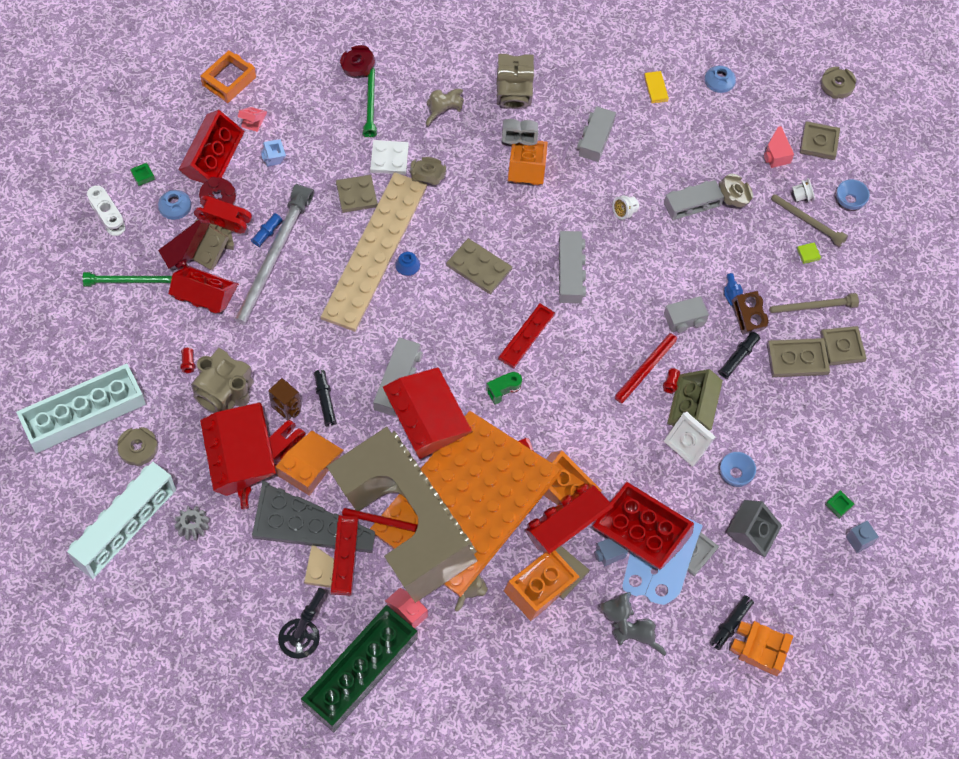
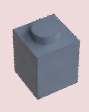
M867 520L852 528L846 538L856 553H859L874 545L879 536Z
M608 538L597 543L594 553L597 561H602L605 567L626 558L628 550Z

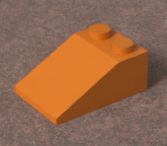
M537 141L535 145H524L520 142L512 144L508 181L543 185L548 142Z
M310 431L277 464V476L310 496L329 471L326 466L337 460L344 450L316 432Z
M562 450L551 452L546 460L559 467L562 471L543 495L556 505L560 504V500L563 497L574 494L576 488L584 483L592 484L600 492L602 491Z
M554 550L550 554L544 553L509 580L504 592L524 615L532 621L579 579V575Z

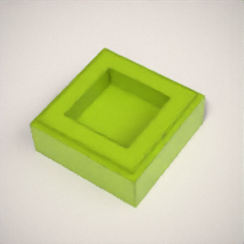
M815 242L797 247V252L803 264L821 259Z

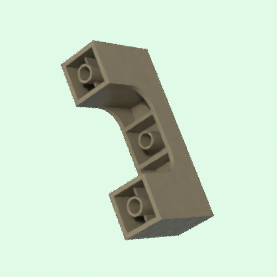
M388 427L383 428L326 466L355 510L360 511L387 493H398L407 499L417 514L418 528L415 534L384 556L415 603L478 561L474 555L477 551L470 539L463 532L457 520L452 516L446 504L443 503L439 494L432 487L430 481L423 474L415 459L412 458L410 452L395 431L391 433Z

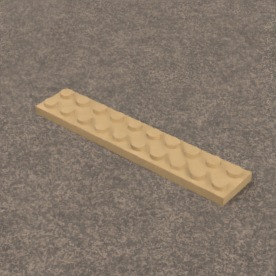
M394 172L321 315V320L356 332L427 189V183L416 182L412 178Z

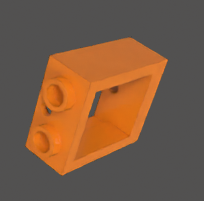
M228 50L200 77L202 86L229 103L256 78L255 67L251 63H247L238 54ZM232 63L244 73L227 87L214 77Z

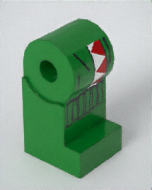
M510 372L486 383V391L494 405L502 401L503 395L510 392L515 393L521 389L522 376L518 372Z

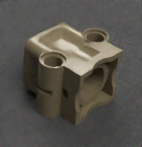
M498 54L497 105L518 109L532 104L534 55L512 56L509 54Z
M219 347L211 357L202 356L198 359L197 368L199 375L192 382L191 386L194 393L193 397L203 408L211 413L232 409L235 405L241 407L249 403L250 396L248 390L254 383V380L251 378L250 365L243 361L232 359L226 351Z

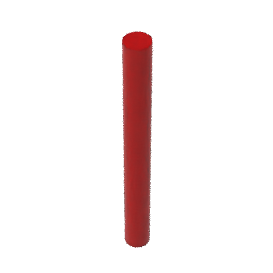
M343 508L342 510L343 516H358L360 520L416 532L418 524L349 508Z

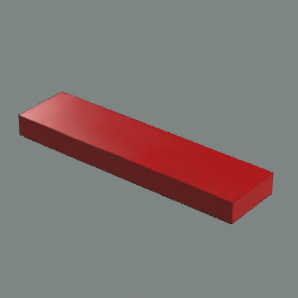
M539 303L500 354L498 360L514 369L554 317L555 312Z
M338 515L331 595H352L358 516Z

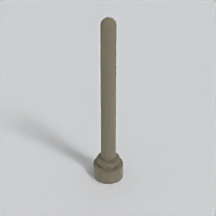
M772 195L771 200L831 237L836 246L841 247V244H844L847 240V234L833 231L778 195Z
M849 293L844 298L771 306L769 311L771 313L842 305L849 308H857L859 306V298L857 293Z

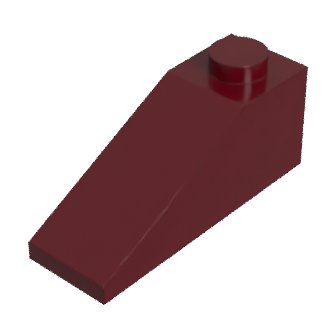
M197 220L158 250L168 269L180 270L187 266L210 225L209 220Z

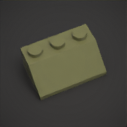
M710 369L680 374L677 382L678 389L674 393L667 424L675 426L682 414L688 412L707 430H712L723 380Z

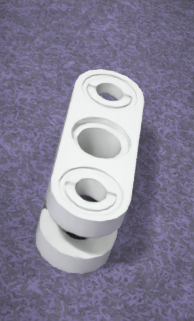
M92 186L87 191L92 209L110 235H121L125 231V225L120 212L103 187Z

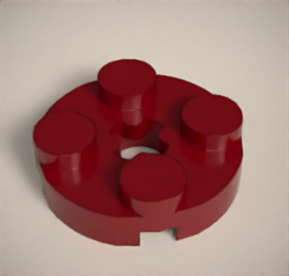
M364 45L351 47L352 50L348 53L345 51L342 54L340 64L344 73L348 76H367L375 64L373 52Z
M211 177L200 188V199L202 196L214 198L213 194L220 192L223 197L217 198L218 200L232 205L236 202L235 188L224 178Z

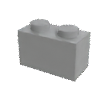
M701 296L666 305L664 316L671 332L677 331L679 333L686 331L690 327L695 326V328L704 326L709 316Z

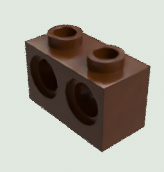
M758 291L736 295L732 299L742 335L749 334L752 331H762L768 327V316L764 313L762 307L763 299L759 296ZM745 301H750L752 303V307H748ZM751 318L756 319L758 325H754L751 322Z
M281 378L268 390L271 407L288 421L299 415L301 412L299 392L287 381Z

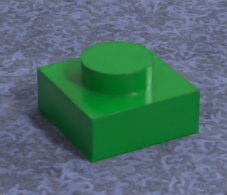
M147 162L130 169L138 187L155 180Z
M840 490L825 505L840 519L855 504Z

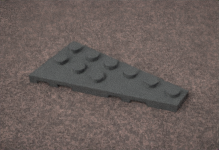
M262 481L252 532L253 539L335 549L338 514L330 513L323 507L301 497H295L279 487H273L268 482ZM358 524L356 551L373 553L375 531Z

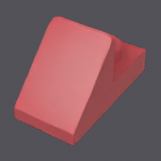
M254 107L239 110L238 117L243 119L241 127L258 132L267 111Z

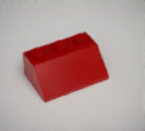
M186 266L173 273L168 294L174 296L177 300H186L194 306H203L208 308L210 312L220 313L227 308L239 284L194 267Z

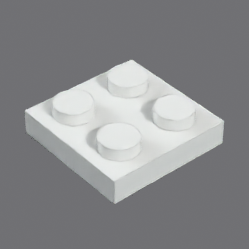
M373 140L370 172L394 174L395 172L406 175L409 142Z
M685 412L664 442L691 466H695L716 437L688 412Z

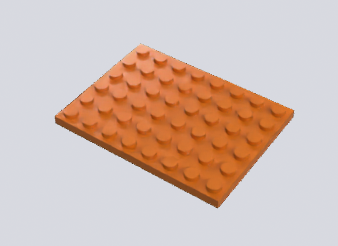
M469 411L465 418L473 432L435 451L421 467V471L426 475L432 487L437 491L441 500L446 504L452 516L457 520L477 551L474 554L478 560L477 562L443 584L459 597L464 594L562 473L559 467L472 411ZM400 494L381 515L418 524L417 514L407 499ZM374 523L370 528L375 531L376 537L393 549L415 534L412 531Z

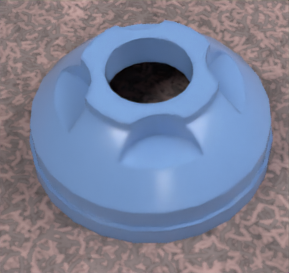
M719 65L711 67L706 72L704 81L710 90L717 93H725L733 89L736 77L731 69ZM723 71L726 73V76L720 77L717 72Z
M854 179L843 181L836 191L838 202L843 207L852 210L865 206L870 196L867 186ZM851 195L856 199V202L849 203L845 197Z
M170 190L164 193L158 202L160 214L171 220L185 217L190 212L192 206L189 196L180 190ZM171 197L179 198L176 203L168 202Z
M732 452L723 458L720 464V474L728 484L742 487L753 480L756 474V465L747 454ZM733 468H738L742 472V476L734 478L730 471Z

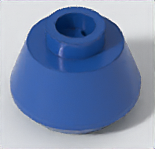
M403 252L396 259V270L405 276L414 275L420 269V260L412 252Z

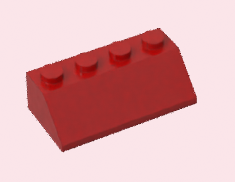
M219 109L206 114L178 170L189 179L205 183L211 177L222 178L245 131Z
M584 483L576 488L574 494L563 497L560 500V504L556 507L548 508L544 512L545 515L541 518H535L530 521L528 527L524 530L538 550L550 554L614 506L594 485Z

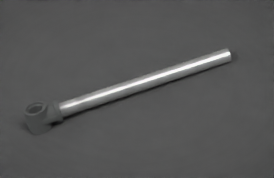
M300 184L294 185L290 196L291 201L287 204L289 208L288 213L235 318L236 322L243 325L246 324L298 215L303 214L305 206L310 205L314 196V189Z

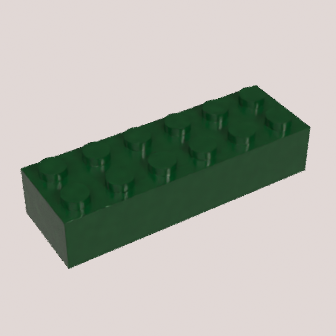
M385 605L301 698L302 706L334 733L418 639V631Z

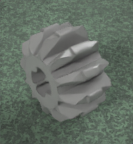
M187 506L186 512L180 510L181 516H175L177 523L174 525L175 529L179 530L178 535L180 537L185 535L187 541L191 536H193L194 540H197V534L204 537L203 530L209 529L207 524L209 523V518L205 516L206 512L204 510L199 511L197 506L193 510Z

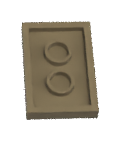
M469 238L446 262L447 267L490 295L512 270L511 265Z
M824 338L770 340L767 342L772 378L829 375L830 368Z

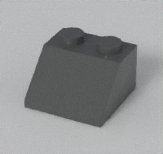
M744 500L727 533L736 543L765 558L782 524L763 501Z

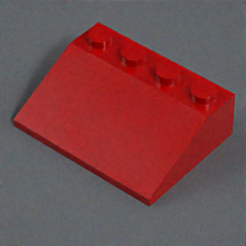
M439 367L398 378L383 386L419 459L473 432Z
M260 402L215 412L200 420L213 491L228 496L276 474L263 408Z
M629 482L623 485L611 501L614 507L599 517L592 525V528L659 570L683 548L693 534L694 529L692 521Z

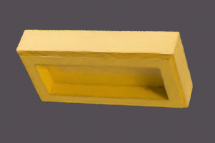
M662 72L644 73L651 104L668 102L669 97Z

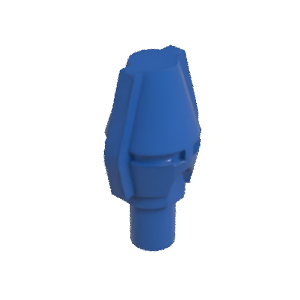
M729 273L726 275L728 283L724 287V295L730 306H733L732 299L736 295L743 294V289L735 281L734 273Z

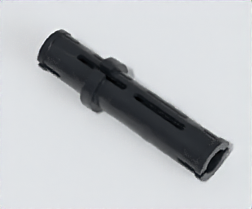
M750 332L748 337L739 343L737 350L718 371L719 375L728 379L742 360L751 354L753 347L761 339L756 332Z
M317 370L313 373L317 386L315 391L319 395L324 425L328 427L329 423H331V426L337 424L330 396L331 388L327 383L325 370H321V374Z
M744 595L725 623L720 624L718 627L719 631L710 641L711 646L716 644L715 649L721 650L727 639L734 635L735 628L754 605L752 599L750 602H747L750 597Z

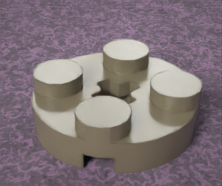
M835 66L828 68L824 72L821 79V87L831 98H845L854 91L856 77L846 68L842 70L839 69L840 67Z
M422 157L420 161L415 159L411 162L410 166L412 180L438 185L440 180L445 178L446 165L444 164L443 166L439 159L433 157Z
M728 174L719 182V186L726 204H733L736 207L742 208L750 203V200L753 198V192L747 182L744 184L741 181L742 177L737 174Z
M144 427L127 429L120 435L117 442L120 458L129 465L142 466L150 462L155 457L158 449L155 435ZM142 443L139 450H134V444Z

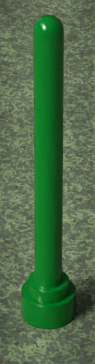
M374 68L370 70L368 75L367 121L363 126L364 137H376L377 127L374 124Z
M83 272L84 287H92L96 283H171L172 276H96L92 272Z

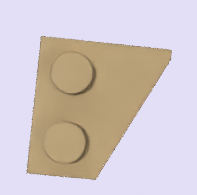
M313 545L311 546L304 583L331 588L334 559Z

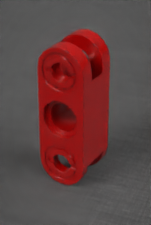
M202 196L200 204L203 208L197 207L194 210V215L198 219L209 220L210 224L236 233H245L247 229L246 223H249L252 219V214L248 210L209 196Z
M291 420L286 421L269 437L274 466L280 462L294 445L305 437V431L298 428L286 439L296 426Z

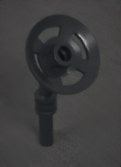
M318 588L310 604L306 605L302 611L301 618L287 622L279 632L278 643L280 649L291 658L301 659L308 657L319 645L320 634L317 627L311 621L317 612L316 608L326 593L323 588ZM294 624L295 626L289 629L287 635H284L285 631ZM307 625L313 630L314 633H308V631L306 630ZM311 640H313L314 642L312 646L308 650L303 652V649L310 644ZM289 641L293 647H296V651H290L284 643Z

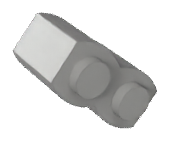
M516 119L503 120L502 141L504 143L537 144V122L532 120L520 122Z

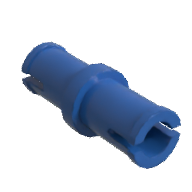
M273 213L269 220L260 226V230L251 239V242L260 247L268 236L273 235L274 229L282 222V218L278 214Z

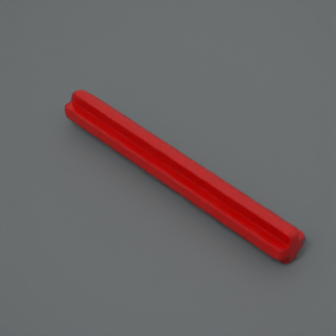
M669 333L617 392L615 395L616 401L623 403L676 343L677 337Z

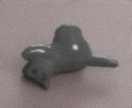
M630 592L600 604L601 611L605 613L608 620L618 623L620 631L625 636L628 634L627 619L630 615H634L631 603L629 602Z
M648 618L638 619L634 624L627 621L628 634L626 636L620 631L619 624L613 622V626L616 629L613 630L612 634L618 641L619 646L628 639H634L648 644L663 656H666L665 649L655 642L656 625L652 620Z

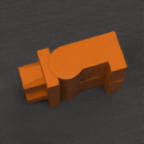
M741 621L736 633L746 637L745 641L742 642L734 638L729 650L739 655V660L745 661L774 676H778L782 671L794 636L788 633L782 634L756 621L752 624Z

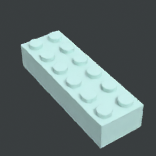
M124 364L21 409L16 413L35 453H38L146 405L128 364Z
M154 462L149 466H145L136 480H132L127 485L126 490L121 495L115 497L112 505L99 514L96 522L93 525H89L84 530L83 535L71 543L67 552L74 565L91 579H94L176 491L171 475Z

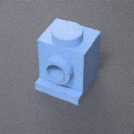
M281 139L264 142L261 156L267 167L281 164L286 156Z

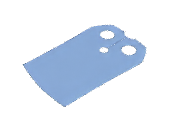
M689 519L694 523L693 534L676 556L661 570L658 569V573L655 575L651 574V569L655 568L654 566L630 552L622 585L623 590L630 592L636 597L644 595L650 599V602L661 605L674 600L682 590L690 560L703 525ZM632 575H638L642 578V583L638 587H633L629 583V578ZM660 584H664L668 587V593L665 596H659L656 594L655 588Z

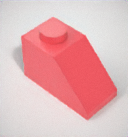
M781 126L775 131L764 153V159L766 163L770 164L771 168L791 164L794 156Z
M399 588L385 600L391 609L413 628H416L428 617V610L420 601L415 603L409 593L402 588Z

